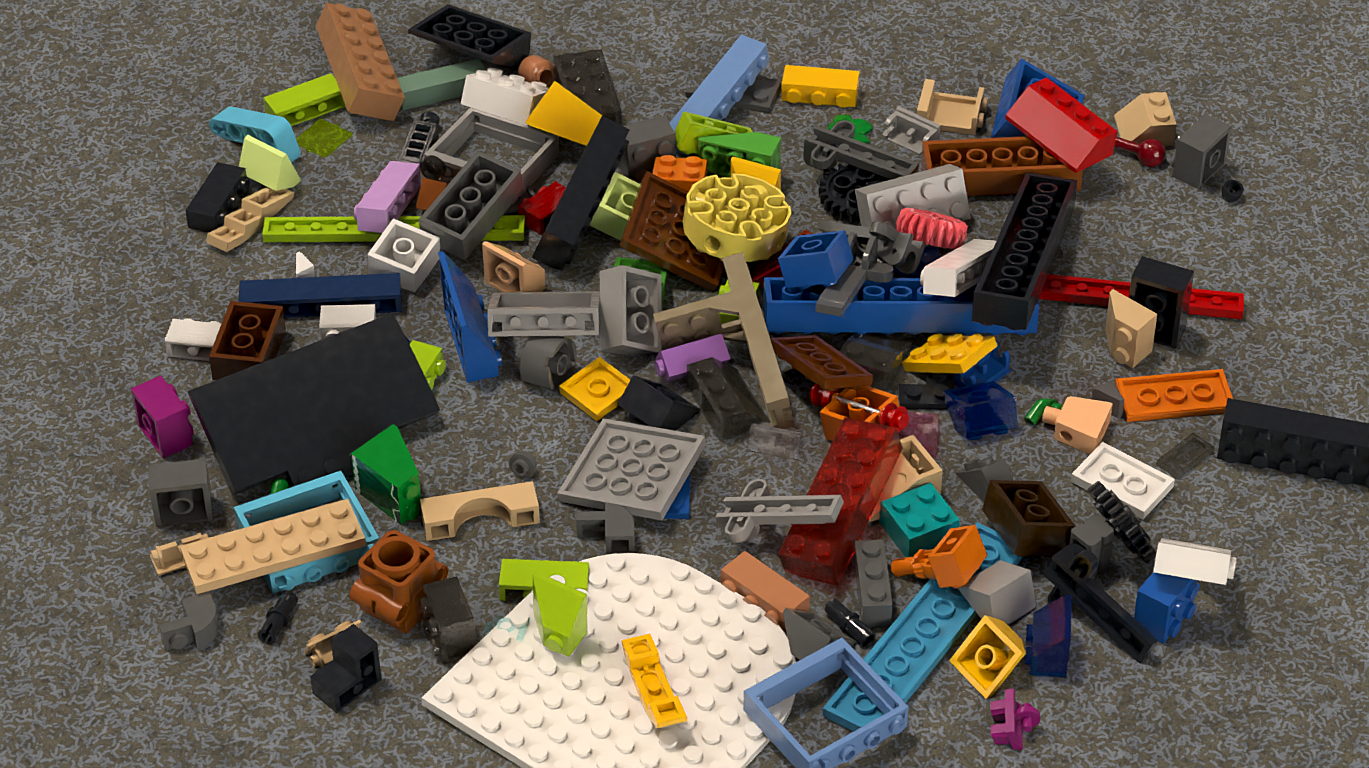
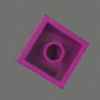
M160 375L131 388L137 425L162 458H166L193 445L191 436L194 435V430L188 419V416L191 415L190 408L185 400L178 398L176 389L171 383L167 384Z

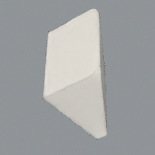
M297 252V278L315 277L314 265L302 253Z

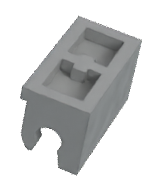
M900 106L896 108V111L884 123V125L890 127L882 134V138L921 156L922 141L940 140L941 125Z

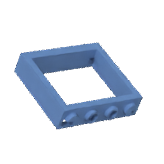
M843 638L744 690L743 711L795 768H834L843 762L851 761L857 754L866 749L876 747L889 736L899 734L907 727L909 707ZM842 669L884 715L810 756L768 708Z

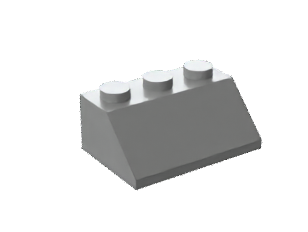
M624 265L600 271V350L615 354H659L662 351V344L653 314L662 312L661 274Z

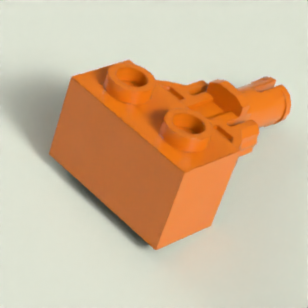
M976 525L951 528L934 549H920L913 557L894 559L891 563V570L895 577L915 574L917 578L921 577V579H937L940 588L950 586L952 588H960L966 585L975 571L980 568L981 563L987 557V552Z

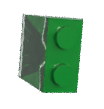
M393 424L352 452L351 458L355 491L402 525L406 521L414 520L419 516L421 512L419 472L398 427Z

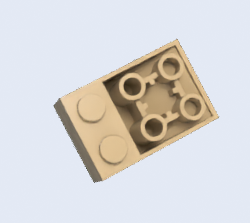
M911 435L888 444L839 484V489L868 524L880 519L881 501L928 483H932L939 494H941L943 470L916 437Z

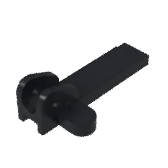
M1072 543L1053 555L1051 565L1042 573L1055 585L1047 598L1049 607L1058 614H1062L1075 604L1138 663L1145 660L1158 641L1144 626L1092 580L1097 574L1098 559L1095 554L1079 544Z

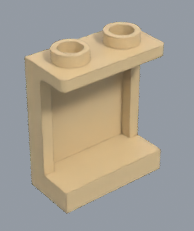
M925 79L917 108V115L941 125L940 131L976 135L977 128L983 127L984 113L981 112L987 111L988 97H984V88L979 87L977 97L934 92L935 80Z

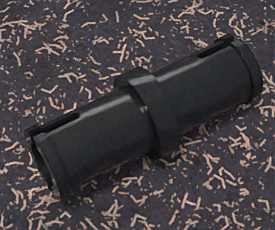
M289 591L281 592L275 606L268 610L266 614L267 620L257 634L259 640L263 643L267 636L270 635L267 644H273L282 627H286L290 621L289 615L298 602V597L293 592L288 600H286Z

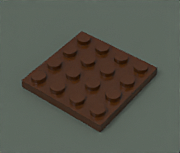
M646 171L641 180L619 247L714 292L718 287L724 264L718 257L698 251L684 233L683 216L686 197L689 191Z

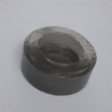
M429 155L420 163V171L425 178L439 181L446 174V166L437 156Z

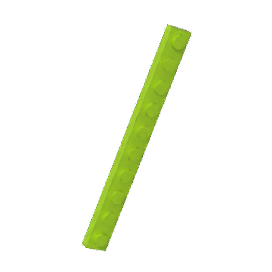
M502 215L482 241H524L525 215ZM400 216L398 221L420 229L419 218L421 216ZM265 217L262 233L263 242H377L382 235L379 232L358 230L357 220L354 217Z

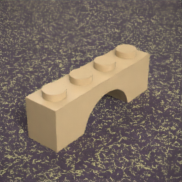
M533 481L420 499L421 517L426 541L455 537L461 524L470 518L482 515L501 518L512 528L540 523L539 504Z

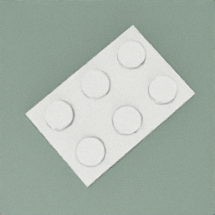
M1104 442L1071 475V482L1087 491L1090 486L1100 481L1106 489L1112 490L1124 505H1128L1133 513L1141 519H1144L1174 487L1175 480Z

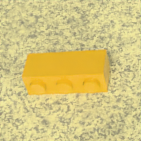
M785 65L781 101L812 103L815 105H836L843 108L856 107L859 90V71Z

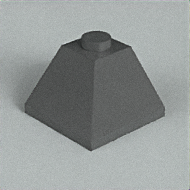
M785 608L783 611L790 651L799 660L840 638H843L851 647L857 643V641L813 612Z

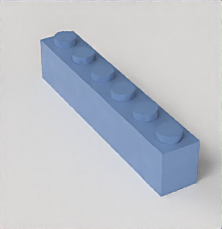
M741 34L669 124L675 131L683 111L717 120L726 118L732 106L740 101L748 86L755 82L756 76L760 71L767 67L769 63L767 44ZM676 145V153H679V154H681V155H683V156H686V157H690V156H692V155L694 154V153H692L691 155L684 154V153H682V152H680V151L678 150V147H677V145Z

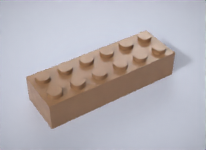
M326 3L316 28L347 111L349 113L394 121L405 97L371 12L362 8H349L339 3Z

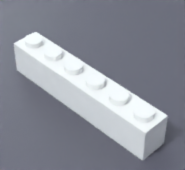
M973 239L926 265L920 276L923 294L955 297L977 284L996 241Z

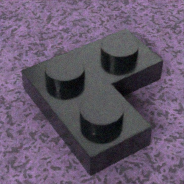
M925 372L926 384H899V406H903L906 409L955 410L953 373Z

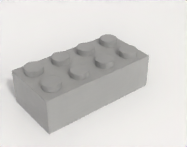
M952 164L855 189L862 227L871 228L873 222H880L896 230L897 218L900 215V211L905 208L937 212L960 219V221L971 219L963 169Z

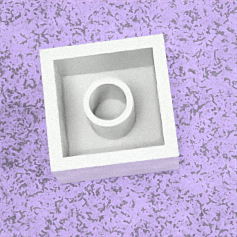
M392 219L367 254L368 274L400 273L401 287L416 292L439 260L440 237Z

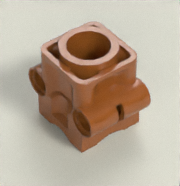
M391 530L359 559L360 578L353 584L349 598L352 602L360 605L362 611L407 634L442 598V585L447 579L449 568L435 560L433 549L399 531Z

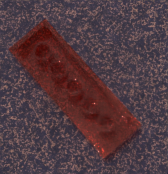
M844 417L806 495H841L844 504L835 523L792 524L778 552L785 572L802 578L836 586L839 585L854 553L855 541L860 540L902 452L903 447L897 428Z

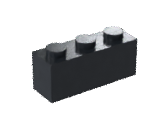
M220 162L216 163L185 210L188 228L212 232L224 226L225 216L230 214L232 210H237L242 194H247L250 181L247 179L246 168Z

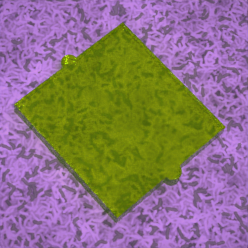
M320 118L298 136L296 140L298 146L306 149V152H312L326 158L350 138L353 133L339 127V124H332Z

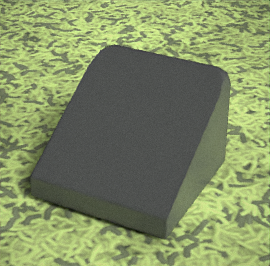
M1108 382L1095 386L1092 391V400L1113 403L1111 415L1121 418L1124 398L1114 384Z

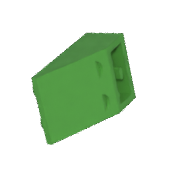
M759 132L699 137L698 157L707 159V176L720 175L731 178L732 157L781 169V137Z

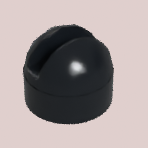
M424 112L420 116V121L436 123L439 127L440 118L434 112Z
M1227 180L1222 187V197L1228 202H1236L1241 198L1244 187L1237 180Z

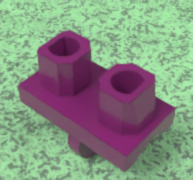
M1014 688L1005 690V699L990 702L991 715L994 722L1005 720V723L991 726V737L996 745L1010 743L1013 749L1023 750V731L1030 732L1032 727L1040 723V712L1032 707L1030 703H1024L1021 706L1015 700Z

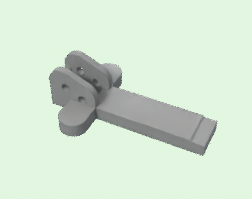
M756 479L746 485L741 497H725L726 509L724 513H717L716 519L726 539L733 543H744L758 535L760 531L759 525L835 523L844 501L841 495L769 496L770 490L766 481Z

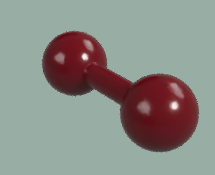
M1116 136L1115 147L1137 153L1139 161L1144 166H1159L1166 157L1165 146L1157 139H1146L1139 144Z

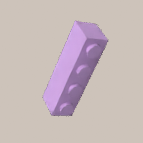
M390 161L376 181L372 183L368 192L364 194L359 204L354 208V219L357 220L358 230L383 233L392 219L398 220L421 187L420 164Z

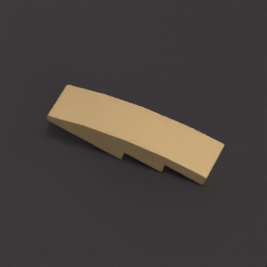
M266 187L243 198L241 209L225 216L224 226L207 233L206 243L225 252L232 250L264 225L265 217H273L294 198V192L288 189L275 191Z

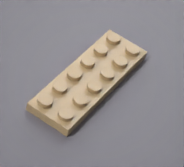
M344 499L180 546V550L197 595L366 546V540L349 499Z

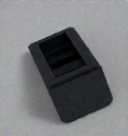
M414 120L398 162L420 164V169H422L424 166V154L439 138L438 125L436 123Z

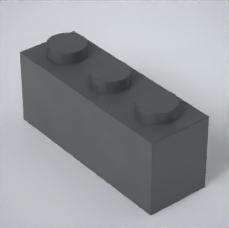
M884 539L855 541L854 569L860 619L868 628L890 627L892 621V598Z

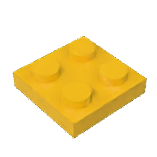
M599 356L559 385L560 394L595 421H599L619 406L618 402L630 379Z

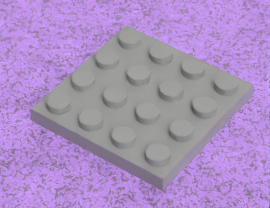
M603 418L557 493L559 502L605 510V503H614L626 508L631 515L662 521L706 446L705 436Z

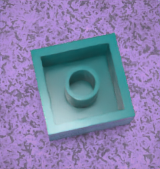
M932 483L881 501L880 524L905 557H913L920 549H934L949 529L957 528L960 525V519Z

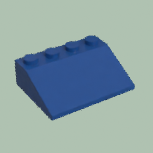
M1021 58L1005 78L991 138L1028 137L1007 121L1005 116L1025 89L1035 82L1047 77L1081 104L1083 103L1084 95Z
M444 251L438 252L444 311L466 382L499 376L498 366H502L500 351L494 350V347H496L495 337H488V314L482 313L485 310L482 295L476 294L472 282Z

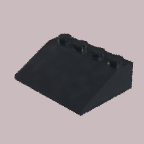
M449 4L408 29V34L507 67L517 68L530 54L531 32Z

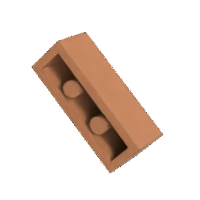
M746 551L742 552L721 569V584L730 591L744 597L743 601L747 604H753L762 608L766 612L764 616L776 625H779L785 633L787 632L783 617L785 608L809 611L810 596Z

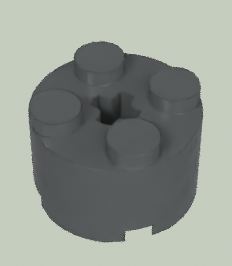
M530 336L526 345L521 346L517 352V361L520 362L521 381L549 390L559 391V385L568 380L573 371L569 370L571 361L576 362L577 351L575 342L564 336Z

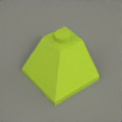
M535 571L533 574V614L542 643L551 651L559 652L569 657L587 634V594Z

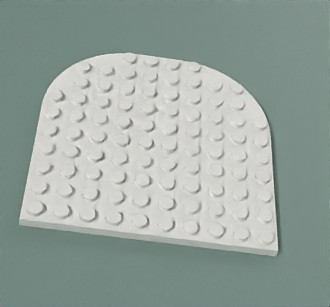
M637 553L609 554L579 561L589 562L587 591L577 589L587 594V634L569 657L559 652H553L543 645L533 614L532 591L422 697V705L521 768H746L771 740L743 711L744 690L796 663V659L791 654L787 636L779 625H776L764 616L766 612L762 608L753 604H747L743 601L744 597L730 591L704 573L686 564L660 556ZM560 575L550 577L565 584V579ZM651 634L659 652L660 665L674 696L679 697L686 713L687 721L657 728L652 723L633 683L621 640ZM795 694L768 708L782 725H784L791 712Z

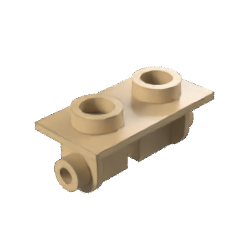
M197 533V535L181 539L182 545L206 539L208 535ZM176 541L162 546H155V550L150 551V558L158 576L186 568L180 550L182 545L177 546Z
M358 620L353 623L346 621L338 625L334 629L335 631L328 635L321 633L312 637L308 641L304 654L312 653L310 661L314 667L319 665L324 667L333 660L330 640L338 632L344 631L352 624L359 628L361 621Z

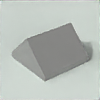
M1001 560L969 579L966 585L958 588L981 619L984 615L1003 620L1007 625H1010L1036 607L1031 570Z

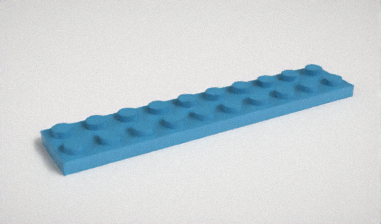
M977 522L975 525L987 552V557L971 578L1000 560L1017 566L1023 557L1014 555L997 531ZM929 579L863 660L906 704L976 617L977 613L958 588H952V586L940 588L937 579ZM848 677L823 707L822 716L854 732L883 716L884 713Z

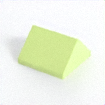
M249 135L244 138L239 167L246 168L247 177L275 191L294 187L302 181L286 153Z

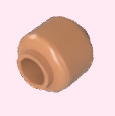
M531 55L521 62L518 76L524 77V81L528 83L533 81L544 83L547 85V88L554 80L555 69L553 64L547 59Z

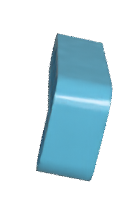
M227 107L209 121L211 131L225 140L244 143V138L249 135L286 153L291 163L300 157L301 152L292 127L281 116Z

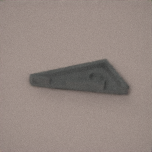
M782 79L756 80L751 86H748L740 101L736 102L733 107L769 113L782 86ZM698 87L687 88L685 97L690 98Z

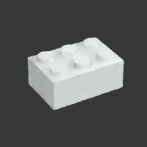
M488 68L487 71L477 70L476 73L466 75L461 99L462 105L528 125L525 121L548 91L547 85L535 81L528 83L524 81L522 76L510 75L509 77L503 75V71L496 68Z

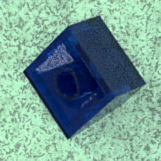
M994 381L943 391V398L955 430L968 440H978L983 437L982 435L987 434L1002 435L1008 433V430L1018 428L1016 396Z
M1064 595L1033 612L1032 624H1026L1025 642H1031V647H1026L1025 665H1030V675L1066 678L1071 643L1072 595Z

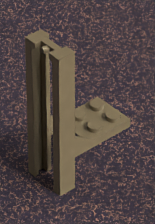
M741 252L723 257L722 260L731 292L653 314L663 350L722 334L724 340L747 344L774 434L795 429L789 398L744 254ZM718 313L738 315L739 320L721 324Z

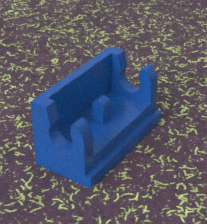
M998 345L965 373H954V385L971 397H976L1011 372V369H1009V352L1006 350L1002 353L1001 357L998 353Z

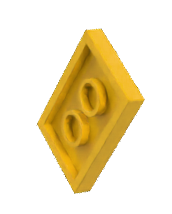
M938 333L930 336L927 339L928 342L923 346L911 351L910 356L902 362V365L906 372L965 373L998 345L994 336H982L981 334L972 336L955 334L950 336Z

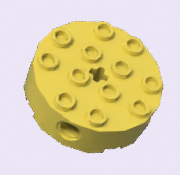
M732 174L731 178H718L717 175L707 176L693 184L687 194L683 216L684 233L698 251L718 257L721 261H723V257L743 252L746 262L768 260L782 249L787 239L791 208L785 202V195L780 189L765 180L745 174Z

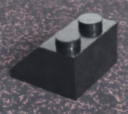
M634 375L618 402V405L626 410L624 414L638 422L642 420L646 423L645 426L674 431L701 410L662 383Z

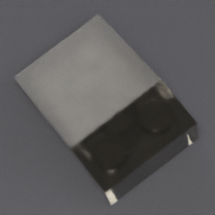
M880 332L855 333L846 340L840 352L873 375L872 386L870 387L888 392L903 366L902 362L909 356L917 340L896 333L888 335Z

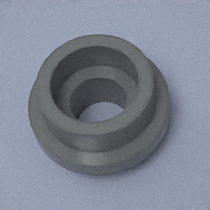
M523 451L515 453L510 458L509 466L515 475L530 478L536 471L537 462L532 454Z

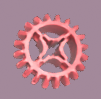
M902 209L896 222V231L912 234L914 236L913 240L935 247L957 249L964 244L967 237L968 226L964 221L928 210Z

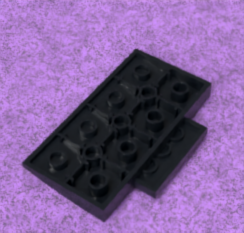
M393 313L188 391V395L232 495L287 474L292 487L338 471H342L345 478L353 476L352 452L393 424L398 429L434 416L440 411L418 360Z

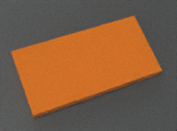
M1223 369L1115 379V386L1124 398L1123 411L1127 422L1225 413L1227 398L1233 399Z

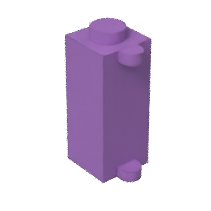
M718 334L663 350L657 355L654 365L657 375L659 377L662 376L664 383L724 366L731 358L723 335Z

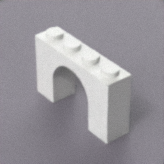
M1161 538V541L1158 542L1154 572L1226 585L1227 578L1233 579L1236 557H1231V550Z

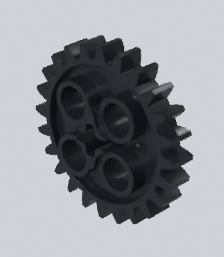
M838 164V170L830 168V174L824 173V179H820V204H824L825 211L831 210V216L839 214L840 221L847 217L849 218V223H853L857 219L861 224L855 189L891 179L848 164L846 167Z
M1100 481L1090 486L1088 492L1095 500L1093 504L1105 521L1114 528V536L1121 539L1131 553H1137L1146 564L1156 557L1157 553L1150 543L1152 541L1151 538L1140 526L1139 523L1141 521L1128 505H1124L1112 490L1106 489Z

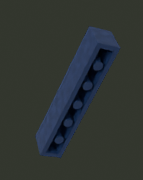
M400 273L242 280L239 282L238 302L283 306L284 318L320 316L321 306L375 304L376 313L402 312Z

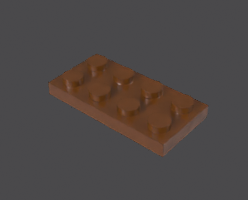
M816 335L770 338L774 353L778 355L777 357L785 360L793 369L803 373L807 379L814 381L822 390L836 391L837 388L857 390L860 389V386H872L873 375Z

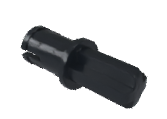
M836 598L826 603L825 612L840 625V630L843 633L847 631L862 647L875 639L876 633L859 620V615L856 612L852 613Z

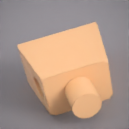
M1070 396L1067 397L1061 410L1046 406L1042 422L1055 425V440L1091 454L1100 445L1111 421L1113 403Z

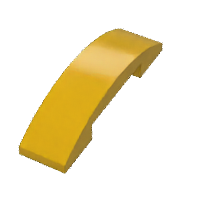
M651 634L621 640L633 683L652 723L657 728L687 721V716L679 697L674 696L660 665L659 652Z

